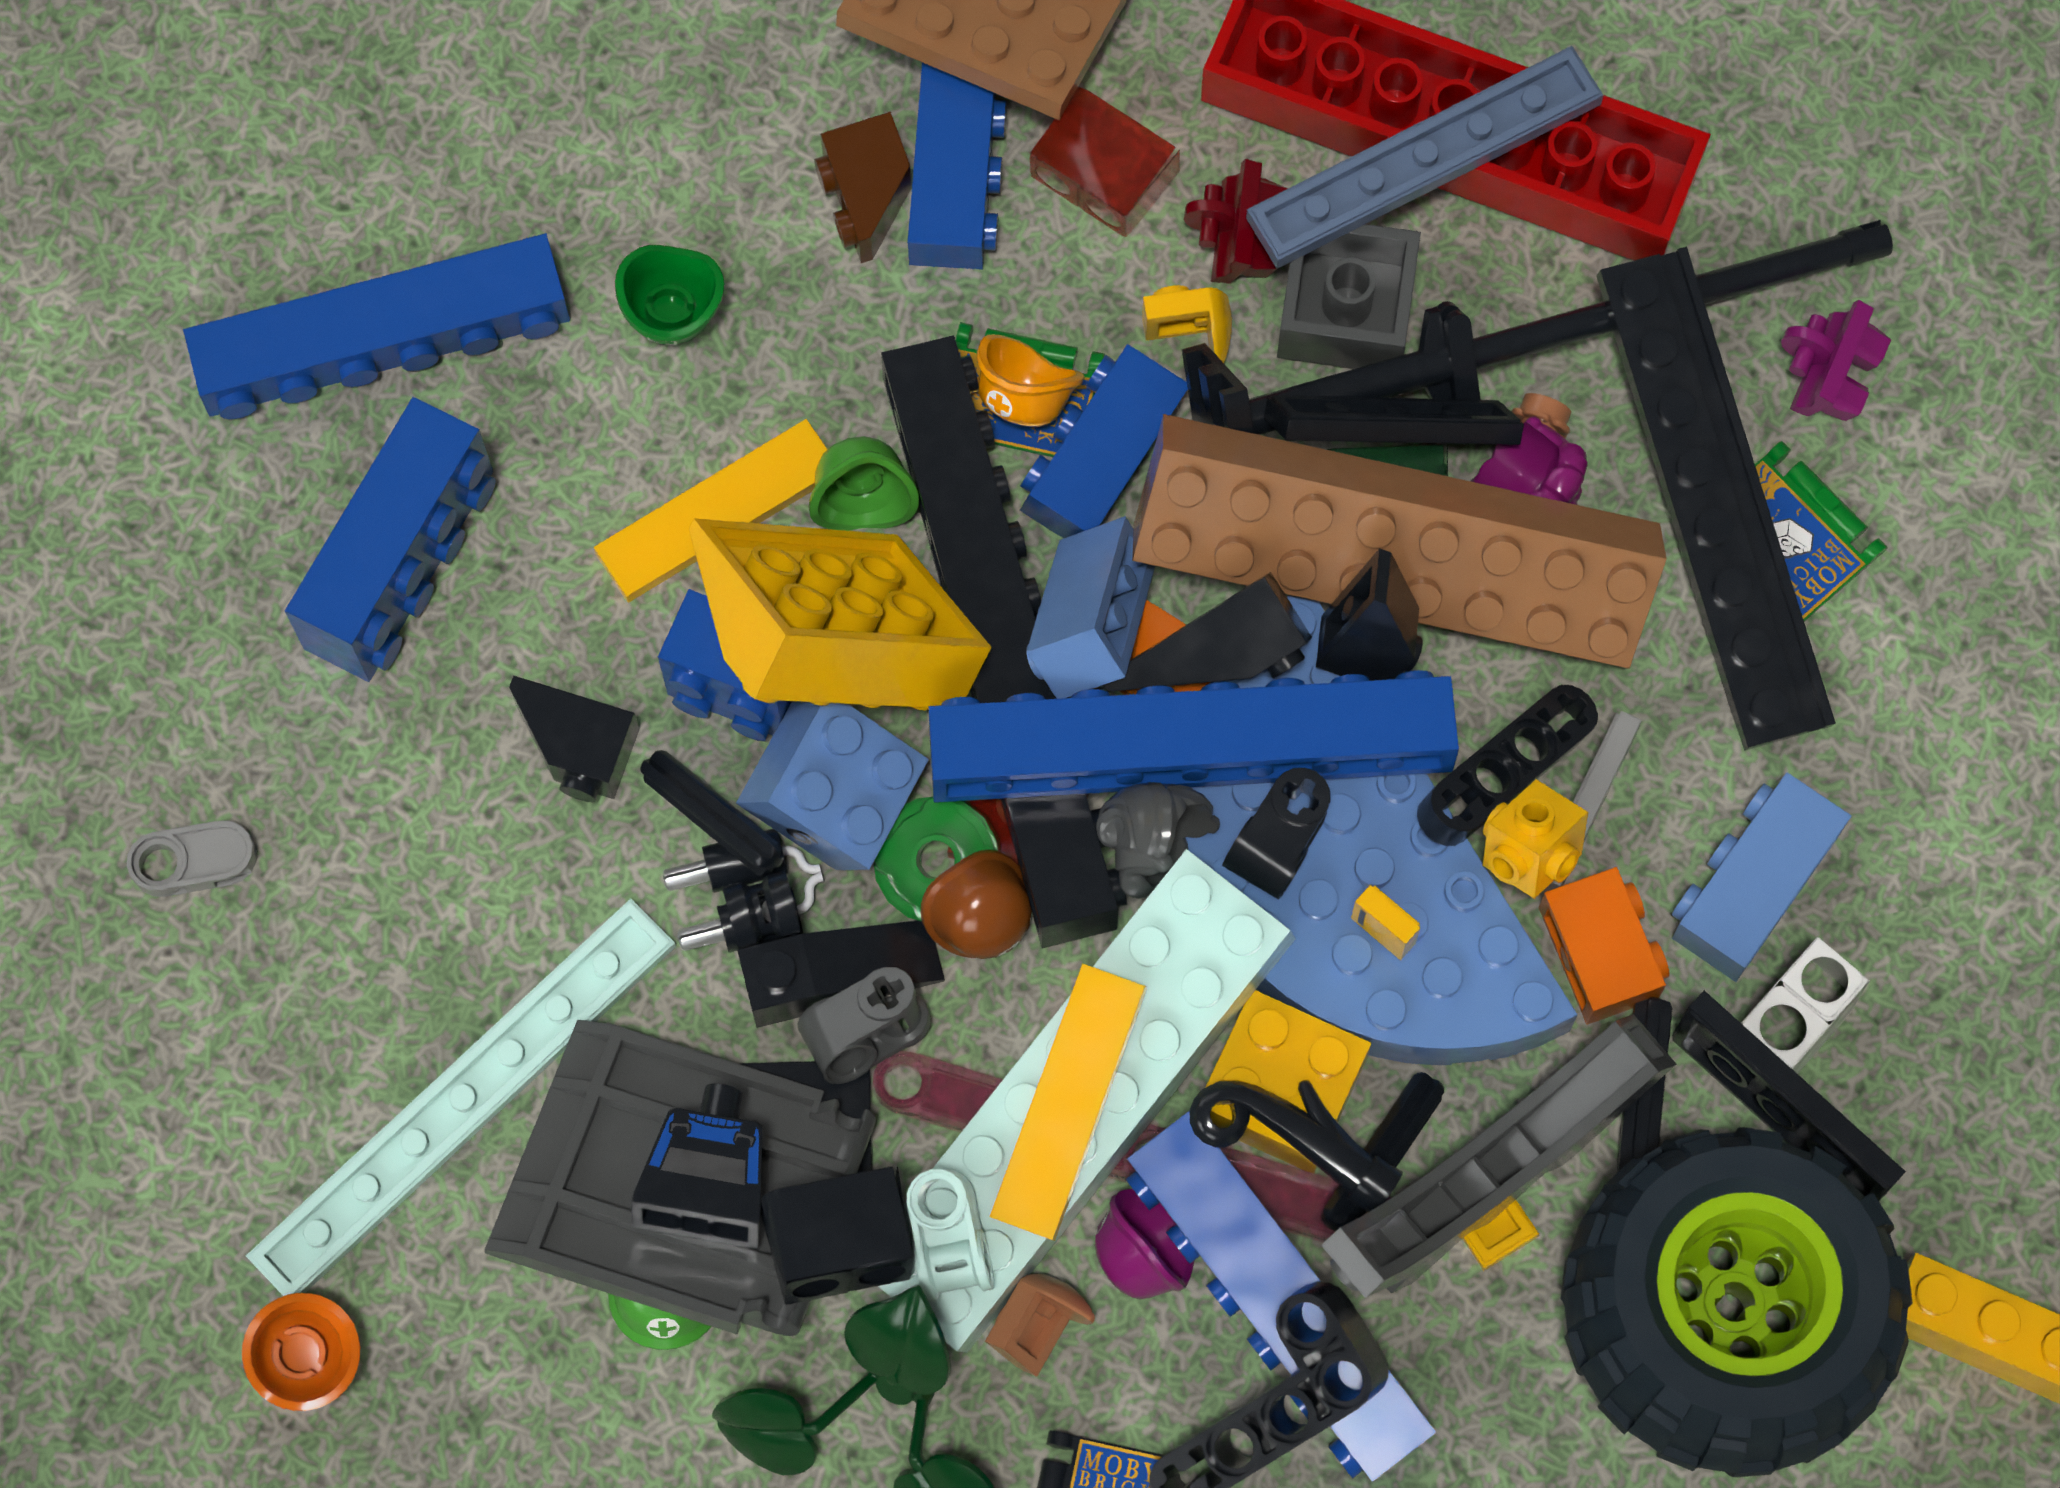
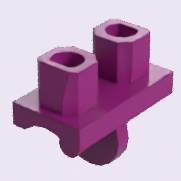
M1861 300L1853 302L1849 312H1833L1829 314L1827 319L1821 315L1813 314L1806 327L1791 326L1785 330L1781 339V346L1787 353L1793 356L1789 371L1796 376L1803 377L1790 410L1807 417L1822 411L1843 421L1854 418L1862 412L1869 396L1868 388L1847 376L1852 363L1865 371L1876 368L1884 359L1891 342L1887 335L1869 323L1874 311L1873 307Z

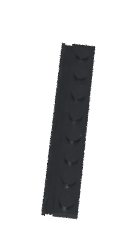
M1687 247L1679 248L1676 252L1665 255L1657 254L1601 269L1596 277L1744 751L1832 727L1836 722Z

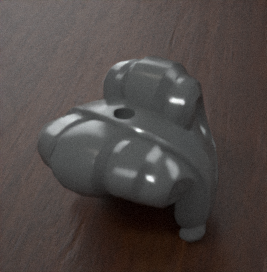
M1157 782L1135 784L1118 791L1104 803L1099 811L1096 824L1097 836L1101 843L1108 848H1115V869L1119 871L1122 891L1126 895L1137 899L1144 897L1147 899L1184 851L1188 850V843L1185 837L1199 838L1207 833H1215L1220 828V820L1213 815V806L1204 794L1185 785Z

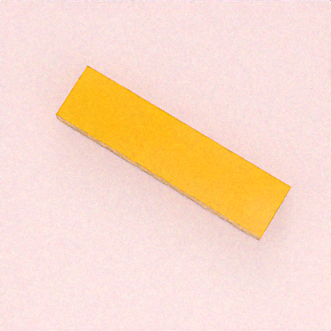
M805 419L594 546L595 554L629 603L697 562L689 532L694 518L758 524L814 490L817 465L822 454L828 449L808 420Z
M1082 963L989 1217L1050 1240H1056L1146 994V986Z

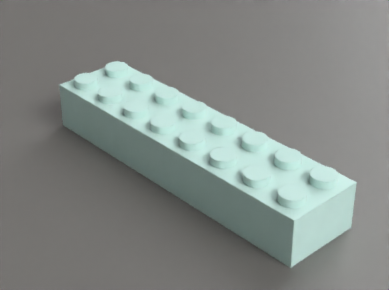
M1187 849L1093 966L1099 970L1147 987V991L1056 1240H1050L989 1216L1070 996L933 1167V1169H949L961 1173L971 1183L975 1192L981 1229L987 1241L993 1269V1290L982 1291L979 1286L939 1293L937 1301L929 1302L939 1321L946 1343L958 1352L967 1353L991 1325L999 1312L1005 1307L1021 1278L1032 1273L1295 941L1291 930ZM945 1180L934 1182L925 1194L926 1207L934 1217L939 1219L948 1217L957 1205L955 1188ZM907 1201L904 1205L914 1257L910 1280L878 1286L890 1297H894L913 1286L920 1285L915 1264V1242ZM967 1261L946 1264L941 1266V1270L947 1271L966 1267L968 1263Z

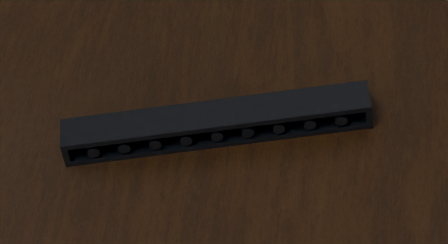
M954 335L881 352L883 382L907 468L917 486L919 495L918 507L940 586L992 647L970 689L971 697L978 699L980 703L1006 702L1009 697L1022 693H1036L1044 696L1045 699H1056L1045 680H1041L1034 675L1027 659V646L1035 625V616L1038 614L1041 597L1035 578H1023L1019 560L1027 558L1025 541L1019 522L1008 523L1002 504L1011 502L1009 486L1003 466L992 467L986 448L995 446L994 435L987 411L976 412L971 393L979 392V385L971 355L960 357ZM1086 794L1000 799L1025 890L1031 905L1041 947L1046 948L1117 930L1118 907L1126 906L1127 899L1126 894L1120 887L1119 871H1116L1115 868L1107 870L1101 848L1107 846L1101 843L1096 830L1101 808L1090 811Z

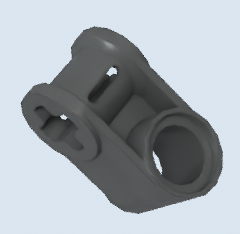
M883 967L875 970L866 978L836 995L814 1003L800 1016L797 1024L798 1030L826 1081L832 1084L853 1081L868 1072L871 1067L901 1050L917 1044L925 1037L930 1028V1012L925 1002L919 996H916L917 991L914 982L905 971L896 967ZM881 986H886L891 996L885 998L880 990ZM904 1018L908 1025L907 1030H903L898 1022L900 1019Z

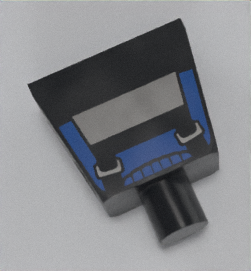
M709 1084L704 1089L700 1112L681 1108L669 1110L634 1190L632 1198L634 1228L758 1250L760 1241L762 1125L754 1121L739 1119L744 1097L739 1089L725 1084Z

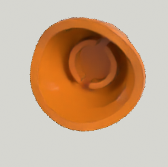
M312 1293L285 1295L265 1305L250 1322L242 1344L243 1368L253 1388L271 1404L292 1411L314 1410L336 1400L353 1381L360 1360L359 1336L349 1315L332 1300Z

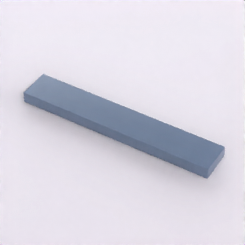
M1570 46L1247 209L1246 219L1276 269L1600 106L1604 95L1573 46Z

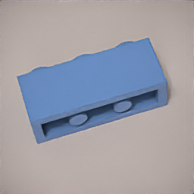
M1126 516L1059 540L1032 635L1027 646V659L1031 670L1037 678L1045 680L1056 699L1067 698L1076 692L1093 689L1126 677L1155 568L1154 565L1132 561L1133 528Z
M1786 772L1775 789L1765 783L1761 786L1742 814L1752 821L1740 839H1737L1730 833L1727 834L1707 863L1716 873L1704 890L1693 883L1671 914L1681 921L1672 939L1735 982L1743 974L1852 816L1788 772Z

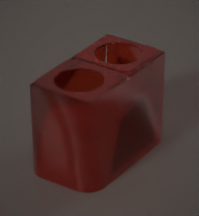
M1078 87L1060 120L1054 119L1030 152L1031 177L1075 206L1078 207L1079 205L1086 213L1121 236L1127 237L1179 173L1180 150L1145 191L1176 147L1092 92ZM1038 166L1057 175L1068 186L1070 194H1063L1044 182L1036 172ZM1086 199L1096 201L1106 207L1117 217L1121 226H1113L1098 217L1088 207Z

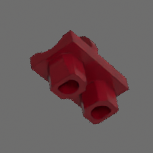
M1245 159L1241 162L1240 173L1225 177L1222 180V186L1216 184L1206 185L1204 199L1191 201L1185 206L1184 221L1191 228L1200 231L1199 245L1206 248L1215 247L1211 282L1231 284L1240 275L1267 278L1277 270L1246 219L1247 209L1287 189L1282 185L1261 178L1262 163Z

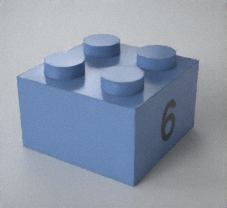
M792 701L736 804L836 870H869L929 759L849 704L830 703L826 706H820L810 702Z

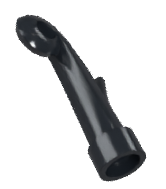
M1303 1080L1298 1084V1091L1307 1113L1269 1091L1240 1081H1219L1202 1089L1194 1098L1190 1107V1124L1194 1134L1203 1143L1213 1147H1228L1236 1143L1245 1133L1251 1115L1282 1137L1349 1193L1347 1199L1367 1213L1388 1199L1403 1175L1401 1170L1379 1155L1373 1157L1356 1143L1332 1117L1308 1080ZM1229 1104L1232 1112L1231 1125L1228 1128H1219L1212 1123L1210 1117L1211 1109L1215 1105Z

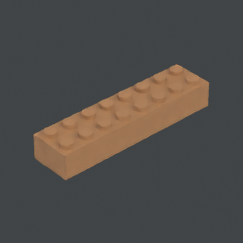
M1163 414L1133 525L1132 561L1246 586L1271 572L1285 594L1329 604L1335 601L1377 550L1381 548L1392 553L1419 606L1418 623L1630 669L1667 560L1661 526L1657 522Z

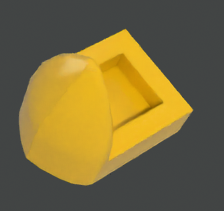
M1173 285L1161 288L1151 296L1143 297L1142 321L1146 341L1207 332L1210 349L1223 363L1225 362L1232 333V315L1229 298L1226 293L1211 287L1189 290L1186 286Z

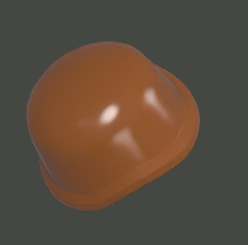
M980 850L962 859L943 872L928 886L921 903L922 923L930 937L942 948L962 957L987 959L1003 955L1011 951L1023 939L1030 926L1031 905L1019 866L1008 855L1000 851Z

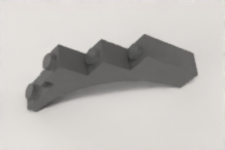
M1634 1014L1614 1021L1548 1080L1459 1151L1388 1201L1362 1217L1340 1227L1321 1244L1332 1258L1330 1265L1333 1272L1344 1285L1351 1290H1359L1365 1298L1385 1288L1390 1293H1393L1414 1283L1468 1233L1489 1224L1545 1173L1563 1166L1677 1064Z

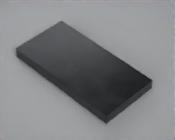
M1705 990L1688 1007L1672 1035L1674 1037L1673 1041L1773 1132L1781 1133L1784 1142L1808 1152L1813 1146H1817L1847 1166L1842 1174L1864 1196L1874 1193L1878 1201L1904 1175L1906 1171Z

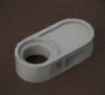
M213 821L155 831L141 836L133 843L127 854V869L134 883L144 893L155 897H167L230 886L243 881L251 874L256 864L257 850L250 834L241 825L232 821ZM159 849L174 852L177 857V867L170 877L161 881H153L144 876L143 863L148 855Z

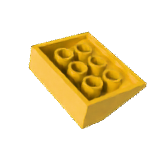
M695 518L690 525L689 532L723 658L742 682L743 689L754 699L765 703H775L778 700L810 702L820 706H826L830 703L861 704L869 708H878L881 705L904 706L926 711L929 710L928 706H941L942 702L947 699L967 697L992 648L896 534Z

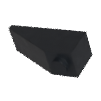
M1269 572L1131 659L1125 678L1103 686L1107 692L1142 689L1157 685L1173 686L1246 679L1256 676L1265 669H1267L1273 679L1305 659L1300 647L1307 644L1312 636L1272 573Z
M918 920L804 933L737 950L756 1028L799 1018L814 1003L836 995L866 978L873 971L883 967H896L905 971L912 978L915 988L945 981L936 943L925 930L922 921ZM881 986L880 990L884 996L891 995L886 986Z

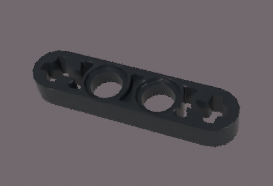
M1559 685L1549 691L1441 780L1419 804L1417 811L1419 825L1424 833L1434 842L1444 846H1456L1464 842L1485 824L1488 816L1496 806L1503 802L1509 804L1535 779L1540 778L1578 746L1597 725L1598 712L1591 697L1582 689L1572 685ZM1564 711L1569 713L1573 720L1568 721L1555 732L1549 723ZM1515 736H1523L1535 743L1540 752V761H1533L1524 757L1516 747ZM1477 768H1486L1495 773L1501 781L1502 793H1494L1483 787L1477 778ZM1461 796L1468 806L1458 816L1450 819L1443 810L1450 807Z

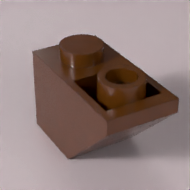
M891 111L820 133L823 156L814 159L816 172L824 194L836 192L842 209L833 212L841 243L844 248L855 245L861 263L874 259L912 188L910 163Z

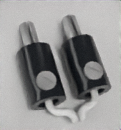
M775 829L765 830L781 846L778 832ZM719 843L702 847L705 859L664 869L663 880L668 891L710 881L713 893L723 891L722 886L737 882H743L748 885L763 881L765 876L756 875ZM781 846L783 855L792 856L802 871L808 874H815L806 882L804 887L805 899L801 904H796L792 887L790 888L801 929L800 934H804L799 915L807 912L813 904L814 887L816 884L823 882L819 864L811 865L807 863L803 853L797 848ZM785 858L782 864L774 868L770 874L784 870L788 874ZM759 895L765 924L771 923L765 895ZM726 904L717 906L720 919L678 930L677 937L682 950L687 951L722 941L726 942L728 953L738 950ZM775 933L762 936L758 944L782 939V937Z

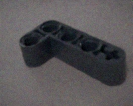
M1315 1282L1291 1295L1280 1305L1276 1315V1329L1281 1341L1298 1366L1299 1371L1181 1443L1154 1464L1150 1473V1488H1230L1353 1413L1384 1388L1388 1379V1363L1384 1353L1352 1302L1340 1287L1329 1282ZM1304 1302L1313 1303L1324 1312L1326 1317V1330L1324 1333L1310 1329L1305 1323L1302 1316ZM1340 1361H1348L1360 1370L1363 1377V1388L1361 1391L1352 1390L1341 1381L1338 1374ZM1286 1395H1293L1305 1404L1308 1411L1307 1424H1299L1287 1415L1284 1408V1398ZM1231 1429H1239L1249 1436L1253 1444L1252 1457H1245L1233 1448L1230 1441ZM1205 1458L1211 1469L1197 1480L1190 1481L1185 1485L1179 1473L1186 1471Z

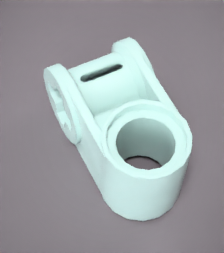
M930 1169L920 1173L911 1182L908 1189L907 1207L915 1242L914 1255L919 1284L928 1301H937L939 1293L979 1286L982 1291L993 1290L994 1277L990 1253L985 1235L981 1229L975 1192L971 1183L963 1174L949 1169ZM938 1180L949 1182L957 1193L955 1210L943 1219L934 1217L928 1211L925 1204V1194L928 1188ZM961 1261H967L968 1263L966 1267L947 1271L941 1270V1266Z

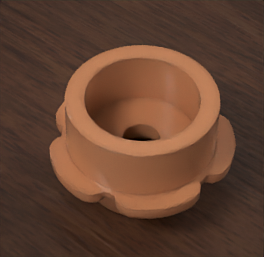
M1527 393L1523 398L1520 408H1513L1511 411L1522 423L1532 416L1539 418L1543 424L1555 430L1564 439L1570 432L1567 423L1572 413L1565 404L1551 397Z

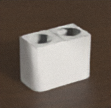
M1817 937L1744 1018L1741 1024L1743 1023L1751 1033L1798 1074L1849 1016L1869 980ZM1810 961L1817 964L1846 989L1843 996L1833 1002H1820L1811 998L1802 985V972L1805 966ZM1781 980L1784 987L1776 986V984ZM1776 1005H1788L1802 1014L1807 1030L1805 1038L1800 1045L1790 1050H1778L1765 1042L1760 1032V1021L1763 1014L1769 1008Z

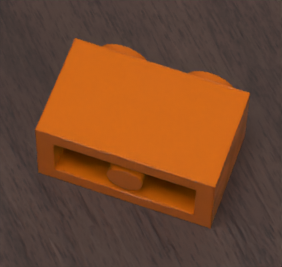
M1617 867L1544 892L1538 908L1586 1025L1633 1009L1635 1003L1646 1000L1649 997L1660 998L1666 987L1664 979L1669 977L1668 963L1657 941L1648 942L1639 921L1645 918L1641 897L1632 882L1624 884Z

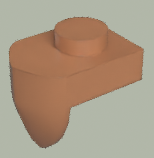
M1030 1274L1021 1278L1005 1307L999 1312L985 1342L1014 1366L1037 1377L1069 1320L1091 1325L1095 1321V1315L1085 1299L1066 1282L1046 1274Z

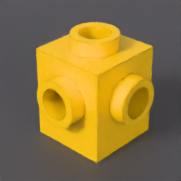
M1535 779L1509 804L1505 802L1499 804L1488 816L1483 827V835L1486 836L1482 866L1492 871L1502 882L1515 886L1535 899L1553 881L1557 883L1564 881L1575 868L1579 857L1582 855L1588 811Z

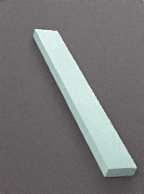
M629 899L255 1246L246 1257L283 1296L294 1293H306L565 1051L577 1020L596 1022L676 948L675 942L632 899Z

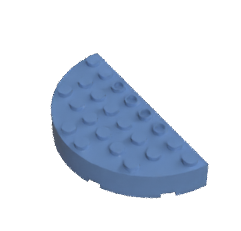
M1292 595L1287 596L1312 636L1307 644L1300 647L1301 652L1305 656L1304 660L1273 679L1267 669L1252 678L1215 682H1233L1238 684L1240 688L1266 687L1269 682L1281 678H1296L1304 681L1305 684L1330 683L1334 678L1339 677L1337 674L1316 667L1321 616L1325 612L1319 601ZM1427 774L1327 779L1326 783L1330 789V804L1324 823L1309 846V851L1298 872L1279 900L1222 866L1237 836L1250 817H1254L1274 783L1190 787L1204 794L1212 804L1213 815L1219 818L1220 828L1215 833H1207L1199 838L1185 837L1188 843V851L1291 930L1295 937V941L1257 987L1256 991L1371 1042L1368 1054L1370 1056L1403 1063L1452 1065V1063L1477 1062L1487 1059L1495 1060L1539 1047L1570 1032L1577 1017L1576 1011L1487 869L1482 866V861L1468 839L1456 846H1444L1430 839L1420 827L1417 818L1418 806L1435 787ZM1301 792L1295 800H1289L1287 810L1297 815L1303 807L1309 808L1311 797ZM1448 808L1443 810L1446 816L1450 819L1453 818ZM1369 885L1372 887L1375 885L1420 923L1421 928L1416 944L1401 961L1351 919L1355 901Z

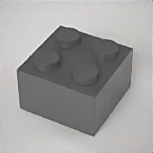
M1365 224L1290 262L1277 358L1355 369L1404 355L1421 232Z

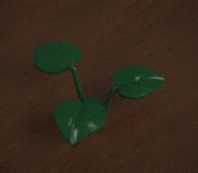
M920 1285L913 1286L894 1297L868 1304L858 1309L850 1317L845 1326V1342L854 1359L868 1372L817 1419L805 1421L803 1409L796 1399L778 1390L768 1388L745 1389L730 1394L720 1400L712 1412V1418L717 1420L722 1434L747 1459L776 1474L784 1476L804 1473L812 1467L818 1457V1447L810 1435L821 1433L871 1386L876 1384L880 1395L893 1404L906 1405L911 1401L916 1403L908 1455L909 1463L913 1469L899 1473L894 1481V1488H995L989 1478L968 1460L954 1455L937 1454L929 1457L926 1461L923 1456L922 1447L928 1407L934 1397V1393L941 1390L946 1384L951 1373V1362L939 1321Z

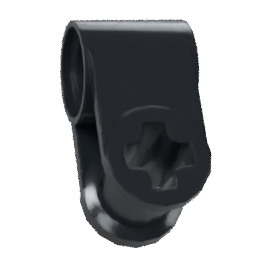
M1293 768L1284 772L1275 781L1254 817L1251 816L1231 846L1222 866L1279 900L1298 872L1309 851V846L1324 823L1330 804V789L1326 780L1319 773L1308 768ZM1301 792L1308 794L1311 797L1309 808L1303 807L1297 815L1287 810L1290 799L1295 800Z

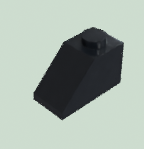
M1379 548L1321 616L1316 661L1317 668L1339 676L1348 674L1365 675L1369 678V681L1395 679L1403 672L1412 671L1417 664L1423 645L1422 637L1417 635L1419 606L1391 552Z
M513 675L509 686L513 699L553 780L561 783L559 790L570 797L585 802H595L597 795L614 799L639 732L635 713Z

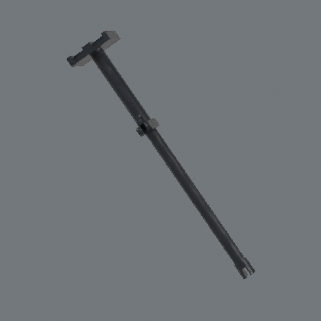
M1877 220L1842 230L1836 236L1698 274L1696 278L1706 305L1846 265L1851 267L1889 256L1893 250L1892 236L1887 224L1881 225V221ZM1444 301L1436 307L1425 309L1418 351L1250 399L1247 388L1206 343L1181 350L1192 420L1262 435L1276 431L1264 419L1267 397H1272V395L1391 398L1425 388L1430 399L1481 400L1477 375L1478 369L1613 331L1603 301L1473 338L1472 325L1468 316L1460 311L1453 302Z

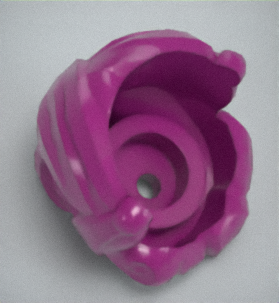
M1532 416L1524 422L1521 444H1497L1491 459L1481 465L1479 473L1471 482L1578 505L1577 501L1582 493L1581 485L1584 481L1588 465L1587 454L1581 446L1569 443L1555 430L1543 424L1539 418Z

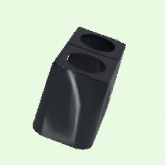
M893 1166L779 1188L766 1193L761 1198V1216L785 1305L910 1280L914 1257L898 1166L896 1177Z

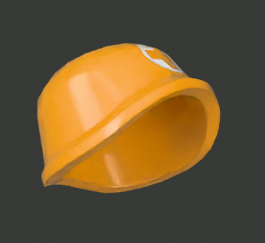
M1002 335L984 336L977 350V361L980 367L979 397L991 412L1003 420L1016 425L1039 427L1053 422L1062 412L1074 388L1081 385L1084 380V375L1080 371L1054 365L1029 345Z

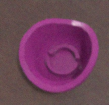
M1125 1189L1112 1196L1109 1211L1097 1226L1095 1251L1100 1266L1111 1283L1119 1291L1132 1298L1141 1300L1170 1291H1181L1186 1288L1190 1280L1194 1261L1189 1264L1166 1234V1231L1173 1227L1175 1223L1159 1203L1149 1211L1133 1189Z

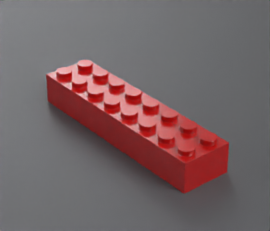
M1233 0L1203 68L1201 101L1349 156H1354L1529 67L1345 0ZM1604 95L1600 106L1438 188L1631 260H1638L1657 254L1665 255L1701 166L1711 134Z

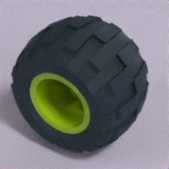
M1738 1127L1734 1133L1710 1134L1709 1130L1700 1129L1664 1140L1657 1149L1639 1159H1631L1603 1186L1578 1225L1569 1255L1565 1260L1560 1299L1565 1306L1567 1325L1565 1340L1576 1373L1580 1376L1584 1375L1600 1401L1597 1407L1624 1435L1627 1431L1655 1449L1658 1458L1694 1471L1696 1468L1726 1472L1731 1477L1771 1475L1779 1469L1802 1462L1809 1463L1838 1446L1876 1411V1406L1892 1381L1897 1378L1909 1343L1906 1323L1908 1308L1913 1304L1907 1260L1901 1259V1256L1897 1255L1890 1233L1895 1229L1894 1225L1874 1193L1864 1196L1842 1174L1847 1167L1846 1165L1817 1146H1813L1808 1152L1784 1143L1783 1137L1779 1132ZM1714 1247L1726 1249L1733 1258L1732 1268L1728 1270L1715 1268L1708 1259L1709 1249ZM1759 1263H1768L1774 1266L1779 1273V1283L1775 1286H1766L1760 1283L1755 1276V1266ZM1686 1278L1692 1281L1698 1291L1697 1299L1690 1302L1684 1301L1677 1289V1279ZM1725 1294L1738 1298L1743 1304L1744 1310L1735 1321L1725 1319L1717 1311L1716 1305ZM1778 1310L1785 1313L1791 1323L1790 1331L1782 1333L1773 1332L1767 1326V1312ZM1691 1325L1699 1326L1704 1330L1705 1335L1708 1336V1344L1697 1336L1690 1327ZM1737 1341L1749 1344L1754 1350L1755 1357L1735 1356L1730 1352L1731 1344Z

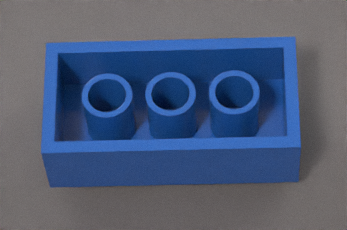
M415 397L411 398L285 609V613L304 650L367 682L371 681L378 668L385 671L392 665L402 645V637L398 635L409 615L418 617L424 611L434 588L433 583L429 581L441 561L446 564L453 561L462 546L465 531L460 529L472 509L479 512L485 507L493 493L496 479L492 477L494 471L478 428Z

